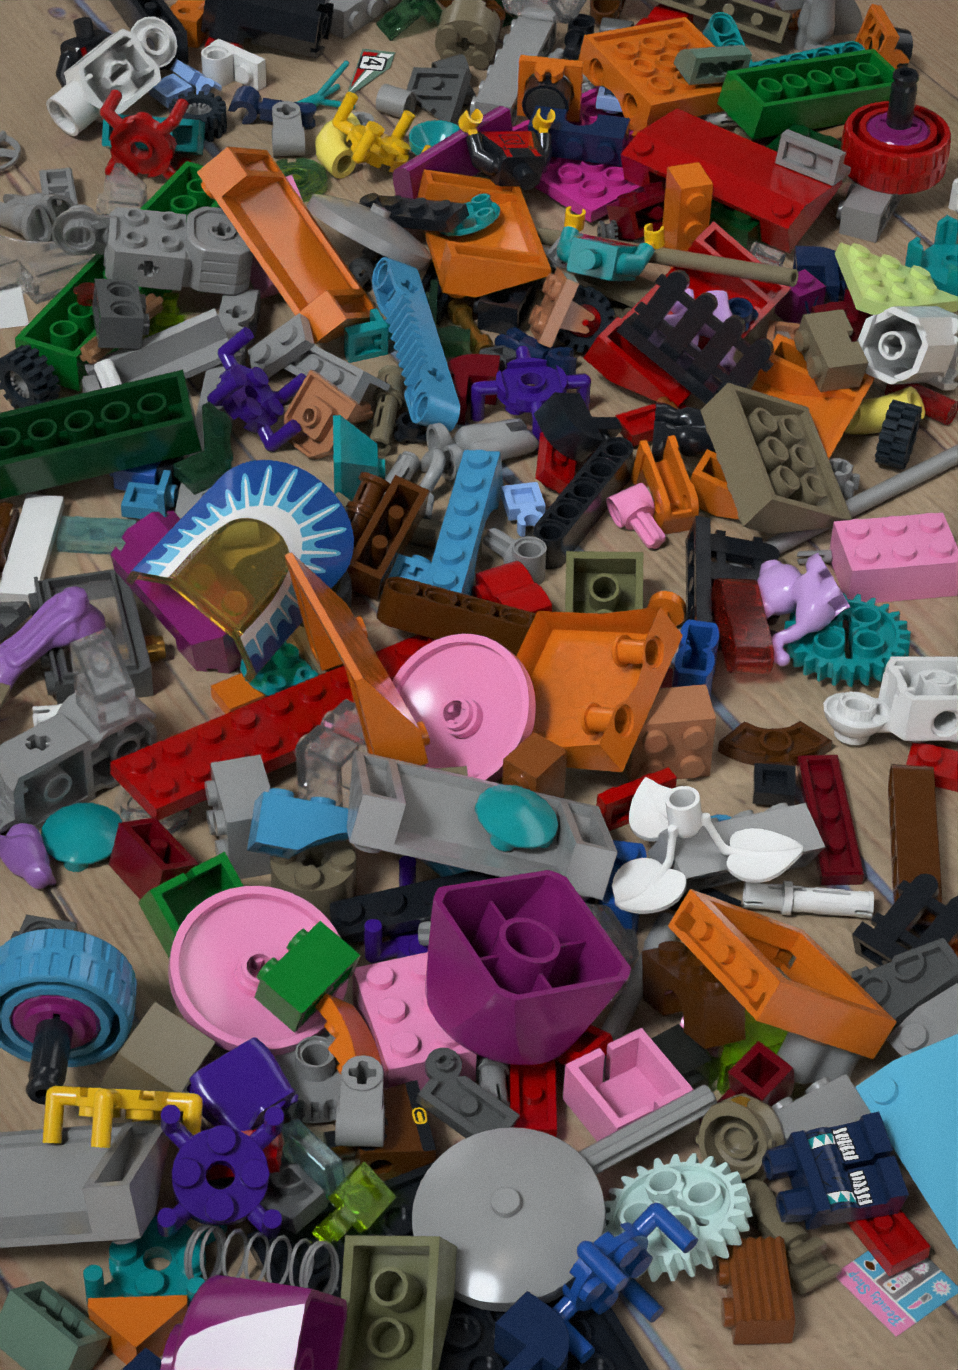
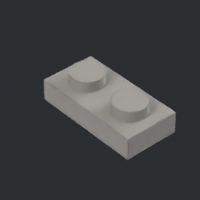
M299 313L248 350L251 369L259 367L270 378L315 346L309 319Z

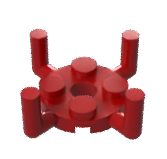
M116 89L110 91L100 109L101 117L114 128L110 135L112 147L110 152L112 157L105 168L107 177L113 178L124 170L135 176L138 173L149 174L147 177L162 175L168 180L186 161L192 162L189 158L183 157L180 159L176 169L170 165L177 146L176 140L171 136L170 132L179 126L189 107L185 99H178L168 118L161 123L153 119L146 112H138L136 115L127 116L122 119L115 112L122 99V94ZM134 142L144 143L149 148V151L139 150Z

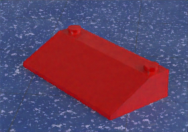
M678 108L640 130L621 153L624 179L643 188L647 184L659 182L662 177L666 178L667 167L699 162L713 183L712 199L760 220L762 242L789 254L842 185V180L831 186L776 164V151Z
M714 221L694 240L687 250L688 252L761 263ZM673 267L665 275L668 277L675 270L685 271L690 278L688 288L693 290L695 299L707 291L723 290L727 292L728 300L737 297L748 300L753 308L757 310L758 318L750 322L748 331L741 335L743 339L791 289L785 285ZM656 284L622 319L617 317L598 335L583 359L610 382L654 401H657L660 397H667L670 402L675 403L679 407L692 393L617 332L624 320L636 312L634 309L641 301L647 305L660 287ZM699 335L698 347L703 350L710 339Z

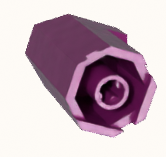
M166 511L167 517H164L160 512H151L126 529L121 537L126 544L121 551L116 546L110 555L114 570L175 638L177 650L196 671L207 672V668L218 669V673H231L241 665V659L245 650L240 637L257 619L255 601L202 542L169 577L132 571L180 520L174 511Z

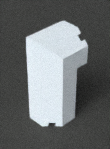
M892 306L878 315L866 318L858 338V342L869 362L866 374L891 385L928 383L944 391L955 390L958 386V382L953 381L958 375V315L938 306Z

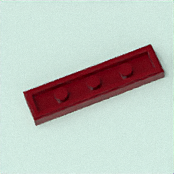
M838 755L798 756L796 767L803 802L806 803L825 845V848L815 857L820 885L863 884L864 872Z

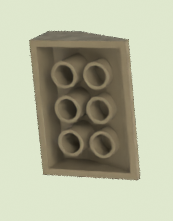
M727 383L700 410L706 424V431L717 454V461L721 465L727 481V488L732 495L738 511V518L743 527L774 534L833 528L834 521L852 520L808 407Z

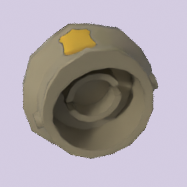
M743 1093L712 1105L703 1117L699 1134L696 1135L695 1141L699 1145L703 1160L713 1156L716 1166L727 1162L731 1173L738 1171L742 1183H745L748 1180L763 1181L766 1178L762 1158L766 1150L784 1145L785 1137L782 1125L773 1108L761 1100Z

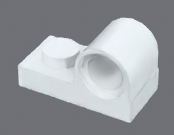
M219 38L202 50V74L218 82L221 86L237 81L243 85L251 86L257 91L266 87V63L264 58Z

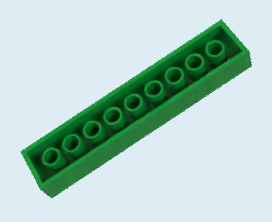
M186 161L140 209L186 214L187 222V215L198 208L205 206L221 207L215 199H211L204 192L201 186L203 181L197 174V171L203 165ZM96 254L15 337L16 348L21 345H31V349L36 348L39 350L40 357L42 355L47 357V365H52L55 369L52 374L58 376L59 382L56 383L57 385L77 391L82 389L83 376H88L84 366L88 362L81 360L80 355H82L80 348L96 336L92 312L95 278L107 279L105 276L104 255ZM139 287L140 294L147 296L153 293L156 297L161 296L163 300L172 292V290ZM114 348L108 354L117 351L119 348Z

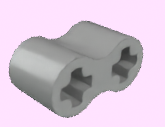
M789 1031L777 1052L780 1058L794 1068L795 1082L800 1084L815 1083L824 1077H829L833 1081L844 1074H847L850 1078L861 1055Z

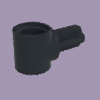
M574 14L568 18V28L564 38L566 47L563 51V57L568 58V60L579 59L584 35L592 34L595 30V19L592 16Z

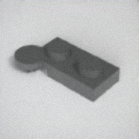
M438 1048L429 1053L425 1062V1072L430 1080L417 1094L416 1102L465 1138L487 1130L513 1128L516 1125L520 1116L518 1113L467 1076H459L462 1070V1061L455 1051L449 1048Z

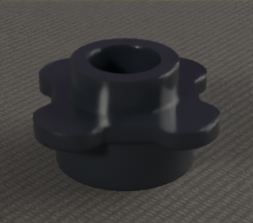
M409 411L401 414L395 422V426L398 427V431L394 433L395 440L410 444L427 442V427L413 423Z

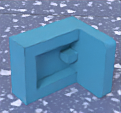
M163 470L159 485L129 482L121 503L122 517L142 519L151 512H160L164 517H167L166 511H169L170 507H176L178 499V485L172 484V471Z

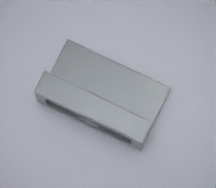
M789 129L781 134L776 164L831 186L837 184L850 174L851 167L843 164L846 152Z

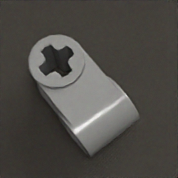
M291 101L276 103L272 107L273 157L305 155L304 127H302L299 105Z
M365 1055L355 1056L343 1065L340 1100L337 1103L336 1146H384V1072L380 1062L373 1057Z

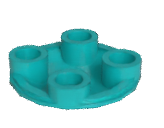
M489 194L476 195L471 199V202L465 203L469 216L451 232H440V234L463 236L478 232L492 224L500 216L501 209L497 203L491 201Z
M286 642L282 644L257 674L246 650H244L241 659L240 671L244 679L254 689L268 696L318 676V673L299 656V649L293 644Z
M501 784L487 788L479 795L474 808L479 822L491 835V844L501 851H511L514 847L529 849L537 847L547 848L552 844L558 828L555 811L548 802L535 792L517 785Z
M75 803L62 807L50 815L42 826L41 836L48 854L56 860L64 862V867L68 871L81 872L89 864L105 860L112 854L118 825L122 820L116 812L107 806L96 803Z

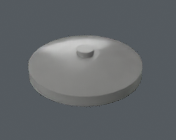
M313 194L307 205V209L318 219L385 257L422 271L427 270L432 260L431 254L413 235L389 218L391 212L375 203L369 208L351 200L329 195Z
M510 1127L487 1130L465 1138L450 1147L431 1165L424 1175L416 1192L412 1210L414 1236H440L457 1246L454 1298L473 1307L498 1312H507L526 1291H529L545 1304L563 1295L564 1283L571 1288L575 1281V1278L569 1272L579 1258L577 1246L582 1241L594 1242L605 1233L606 1213L602 1189L598 1178L588 1162L578 1151L559 1138L526 1128Z

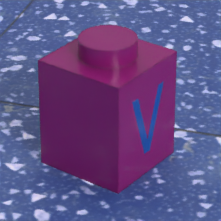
M807 270L799 271L797 284L794 287L789 286L791 288L790 291L775 306L774 313L785 322L800 324L803 314H810L812 306L824 304L826 286Z

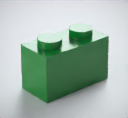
M319 921L309 932L304 928L301 929L286 947L288 952L279 961L275 957L271 958L256 977L260 982L254 998L294 1033L317 1011L315 1006L326 993L332 996L353 975L361 956L322 921Z

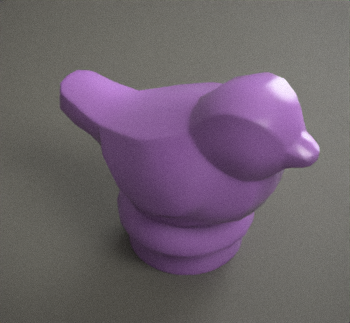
M20 823L12 826L6 836L0 834V859L15 876L24 878L35 889H43L48 885L56 884V879L49 866L50 859L44 846L43 838L35 826Z

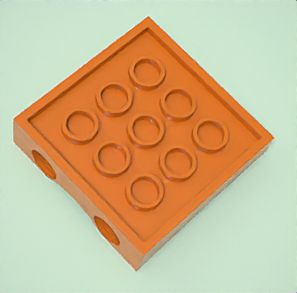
M686 17L584 35L578 61H584L583 74L594 86H604L612 91L620 103L624 117L630 118V124L638 132L676 108L696 117L724 111L717 104L724 82L689 85L674 65L675 57L683 49L715 47Z
M661 607L603 614L537 611L516 657L527 670L535 692L536 713L532 733L535 732L567 750L566 768L623 772L683 636Z

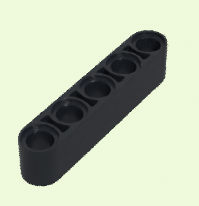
M611 437L604 440L535 524L533 537L543 540L547 547L546 569L559 568L566 562V551H575L608 509L606 499L621 492L630 481L634 447L629 440L622 437Z

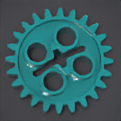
M843 593L850 608L838 614L822 630L808 633L799 640L784 646L790 658H793L792 666H804L803 675L805 676L816 672L818 682L829 677L832 678L833 686H836L840 680H846L849 687H853L854 680H860L865 686H868L870 677L882 682L886 664L890 657H909L911 631L907 630V621L900 620L899 611L889 613V604L877 607L875 606L876 598L863 602L861 601L860 594H857L851 600L847 599V596ZM796 612L790 613L789 621H785L784 629L796 623ZM843 620L848 621V646L849 650L851 651L850 659H847L845 657V630L843 628Z

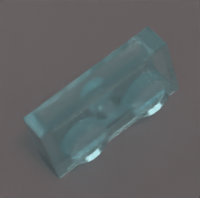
M62 516L56 540L57 552L110 555L115 546L121 551L126 544L121 537L126 529L137 523V520Z
M298 1118L284 1124L282 1127L285 1141L282 1150L283 1156L291 1164H298L325 1191L327 1200L333 1206L349 1199L350 1195L342 1160Z

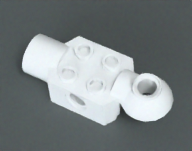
M144 17L134 24L130 32L122 28L108 36L64 72L66 85L46 101L47 110L54 122L71 136L78 135L95 120L103 124L100 109L110 91L114 89L122 94V99L115 112L117 114L123 113L162 81L160 68L172 61L177 50V40L172 28L164 20L157 17ZM147 38H150L153 41L154 50H151L148 47L146 42Z
M890 657L883 674L879 698H873L865 693L855 691L836 693L825 700L823 703L824 713L827 721L834 729V736L839 741L849 745L865 744L870 736L875 733H893L904 741L924 743L926 741H951L958 743V657Z

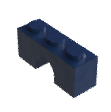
M535 106L528 124V131H534L535 134H538L539 131L533 127L532 120L537 110L540 108V115L544 120H547L550 109L555 112V120L548 130V133L552 135V157L622 166L621 153L628 145L630 118L598 114L597 120L594 123L579 126L567 121V109Z

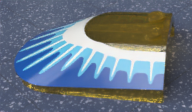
M249 461L233 467L222 475L134 567L126 581L133 585L137 580L166 584L173 588L234 639L247 668V674L244 679L251 683L303 623L284 555L292 552L332 589L346 572L351 562L354 549L353 530L342 503L331 489L314 475L297 466L280 461Z

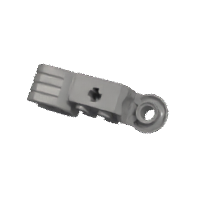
M74 205L55 219L51 229L53 241L66 253L77 256L104 255L105 276L107 279L137 280L138 287L181 291L183 286L191 287L198 292L228 295L241 293L249 287L253 263L252 256L254 255L222 208L206 206L198 208L187 215L186 222V214L170 211L160 212L116 207L109 215H100L95 213L89 206Z
M104 677L68 696L57 714L52 718L3 742L0 745V834L20 823L31 824L39 830L48 817L60 808L75 803H88L96 798L95 792L118 785L119 783L110 774V762L157 743L156 727L147 719L149 717L153 721L156 718V714L121 681L111 677Z

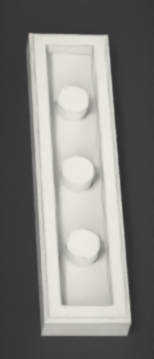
M26 495L0 580V602L27 601L29 605L28 594L35 593L34 577L37 576L39 581L43 580L65 507L64 496Z

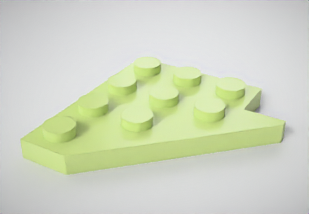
M840 242L835 256L857 310L871 315H878L892 306H938L949 312L958 311V296L937 289L930 272L916 265H913L912 268L901 265L899 260L890 255L883 254L882 257L874 255L866 247L857 243H852L850 246Z

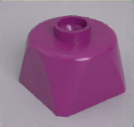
M544 870L439 887L435 893L431 914L425 980L427 1004L437 1023L453 1040L481 1057L505 1064L535 1065L549 1062L562 1056L575 1044L626 982L630 974V965L568 878L557 872Z
M213 1275L196 1291L187 1309L183 1323L176 1324L170 1332L164 1348L160 1370H337L347 1319L346 1300L310 1288Z

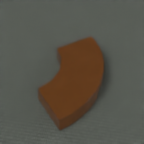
M744 721L719 741L718 752L733 760L753 766L755 763L796 766L798 756L827 754L831 751L832 740L802 721L790 727L779 729L760 728Z

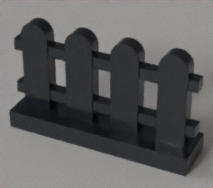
M675 270L668 277L662 273L655 281L660 287L647 305L641 301L634 309L636 312L624 320L617 330L620 335L705 404L727 383L749 389L747 386L761 369L767 373L774 365L769 360L774 352L773 343L767 338H759L750 345L741 338L746 329L744 319L738 315H732L722 322L714 316L713 313L718 307V300L715 295L705 292L696 299H693L685 292L690 284V278L683 270ZM679 301L688 310L676 326L673 327L664 318L676 302ZM706 323L716 333L701 350L692 340ZM734 346L744 355L729 373L720 363Z
M695 516L685 540L686 621L690 619L716 623L719 629L718 651L725 652L727 647L754 652L755 658L764 659L765 654L769 655L767 646L772 636L778 633L774 630L765 629V625H775L781 615H772L768 619L761 621L752 619L751 610L755 602L754 586L759 578L761 564L768 560L778 561L780 552L775 546L763 543V538L754 536L752 541L726 536V531L717 529L715 534H712L710 518ZM726 561L752 565V569L728 565ZM727 589L751 593L752 597L727 593ZM727 618L752 622L753 626L727 622Z
M920 874L911 883L903 880L897 887L898 893L901 896L884 916L877 912L871 919V924L875 928L862 921L852 933L855 953L874 966L879 967L892 962L895 955L908 951L899 943L909 949H914L944 938L951 947L958 938V896L952 898L947 905L936 900L939 894L938 881L930 874ZM927 910L937 917L923 935L918 938L909 931Z

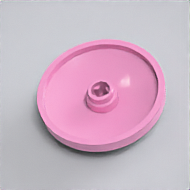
M456 634L437 639L414 653L400 668L392 681L415 722L423 721L427 729L430 745L425 746L429 762L425 764V767L467 766L469 777L496 782L503 775V759L532 733L536 701L530 676L521 661L511 651L487 637L474 634Z
M243 886L217 893L196 906L187 915L176 933L168 965L169 984L174 1001L180 1013L191 1026L214 1040V1045L231 1051L247 1040L256 1037L265 1044L274 1056L293 1052L296 1050L298 1043L303 1039L323 1034L326 1030L324 1024L327 1020L317 1010L294 1033L254 998L260 982L256 978L257 974L271 958L275 957L279 961L288 952L286 949L288 943L301 929L304 928L309 932L319 921H322L339 936L338 932L329 919L314 905L293 893L266 886ZM348 980L332 996L344 1000Z

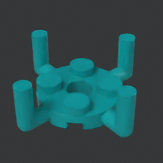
M155 1215L141 1238L126 1244H115L112 1242L109 1247L111 1281L104 1285L103 1270L98 1265H89L83 1271L87 1306L88 1298L188 1295L189 1307L196 1291L205 1282L202 1278L199 1254L202 1240L208 1230L200 1234L195 1243L192 1254L194 1277L189 1280L184 1269V1252L194 1230L185 1224L173 1236L163 1237L157 1230V1215ZM214 1225L222 1228L224 1234H226L227 1225ZM213 1232L209 1234L205 1247L216 1241ZM204 1249V1268L206 1269V1252ZM154 1258H165L171 1262L168 1267L159 1271L148 1269L145 1266L148 1261Z

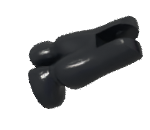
M656 402L652 455L655 462L663 460L667 437L675 435L679 451L683 456L702 457L707 449L715 452L711 438L706 431V424L700 409L692 407L676 409L667 403Z

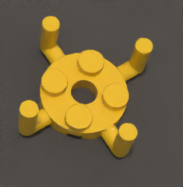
M347 92L332 120V124L336 129L347 135V143L350 141L353 143L350 147L353 152V161L356 164L366 162L379 169L384 164L391 166L388 172H394L396 168L406 163L409 159L408 152L411 148L403 139L415 115L408 110H404L391 136L385 134V129L373 121H368L366 126L353 125L347 119L358 100V96L352 92ZM425 145V147H424V149L422 150V152H424L425 150L429 149V148L432 147V146H430V145Z
M52 1086L46 1092L42 1143H62L64 1105L79 1106V1116L93 1117L91 1147L110 1148L112 1118H121V1109H126L125 1119L139 1122L161 1120L162 1109L167 1105H175L179 1108L180 1112H183L182 1124L193 1135L201 1132L203 1100L196 1093Z

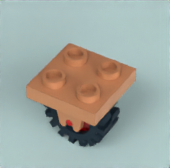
M557 266L554 274H548L542 288L545 296L540 306H534L528 324L532 325L530 330L539 344L551 348L557 336L566 347L574 348L577 352H584V349H590L598 335L614 321L613 316L615 313L610 302L599 290L596 291L590 286L583 288L571 272Z

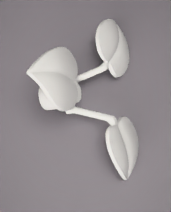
M645 777L632 799L629 811L630 828L637 837L651 842L658 841V835L668 828L669 837L666 859L662 865L652 858H638L622 865L616 872L612 883L615 906L631 913L649 914L663 911L677 903L686 890L687 881L682 872L670 869L674 862L677 837L691 838L699 832L702 826H705L720 852L724 855H729L727 869L730 874L746 882L762 883L780 876L802 856L804 849L800 843L787 836L757 828L743 829L735 832L730 837V846H728L712 824L710 814L702 813L700 795L696 789L689 786H679L671 789Z

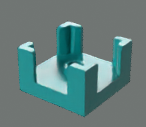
M948 215L939 220L934 244L925 251H923V245L920 244L921 238L916 237L908 243L905 262L907 267L912 268L913 265L929 271L937 289L958 296V220Z

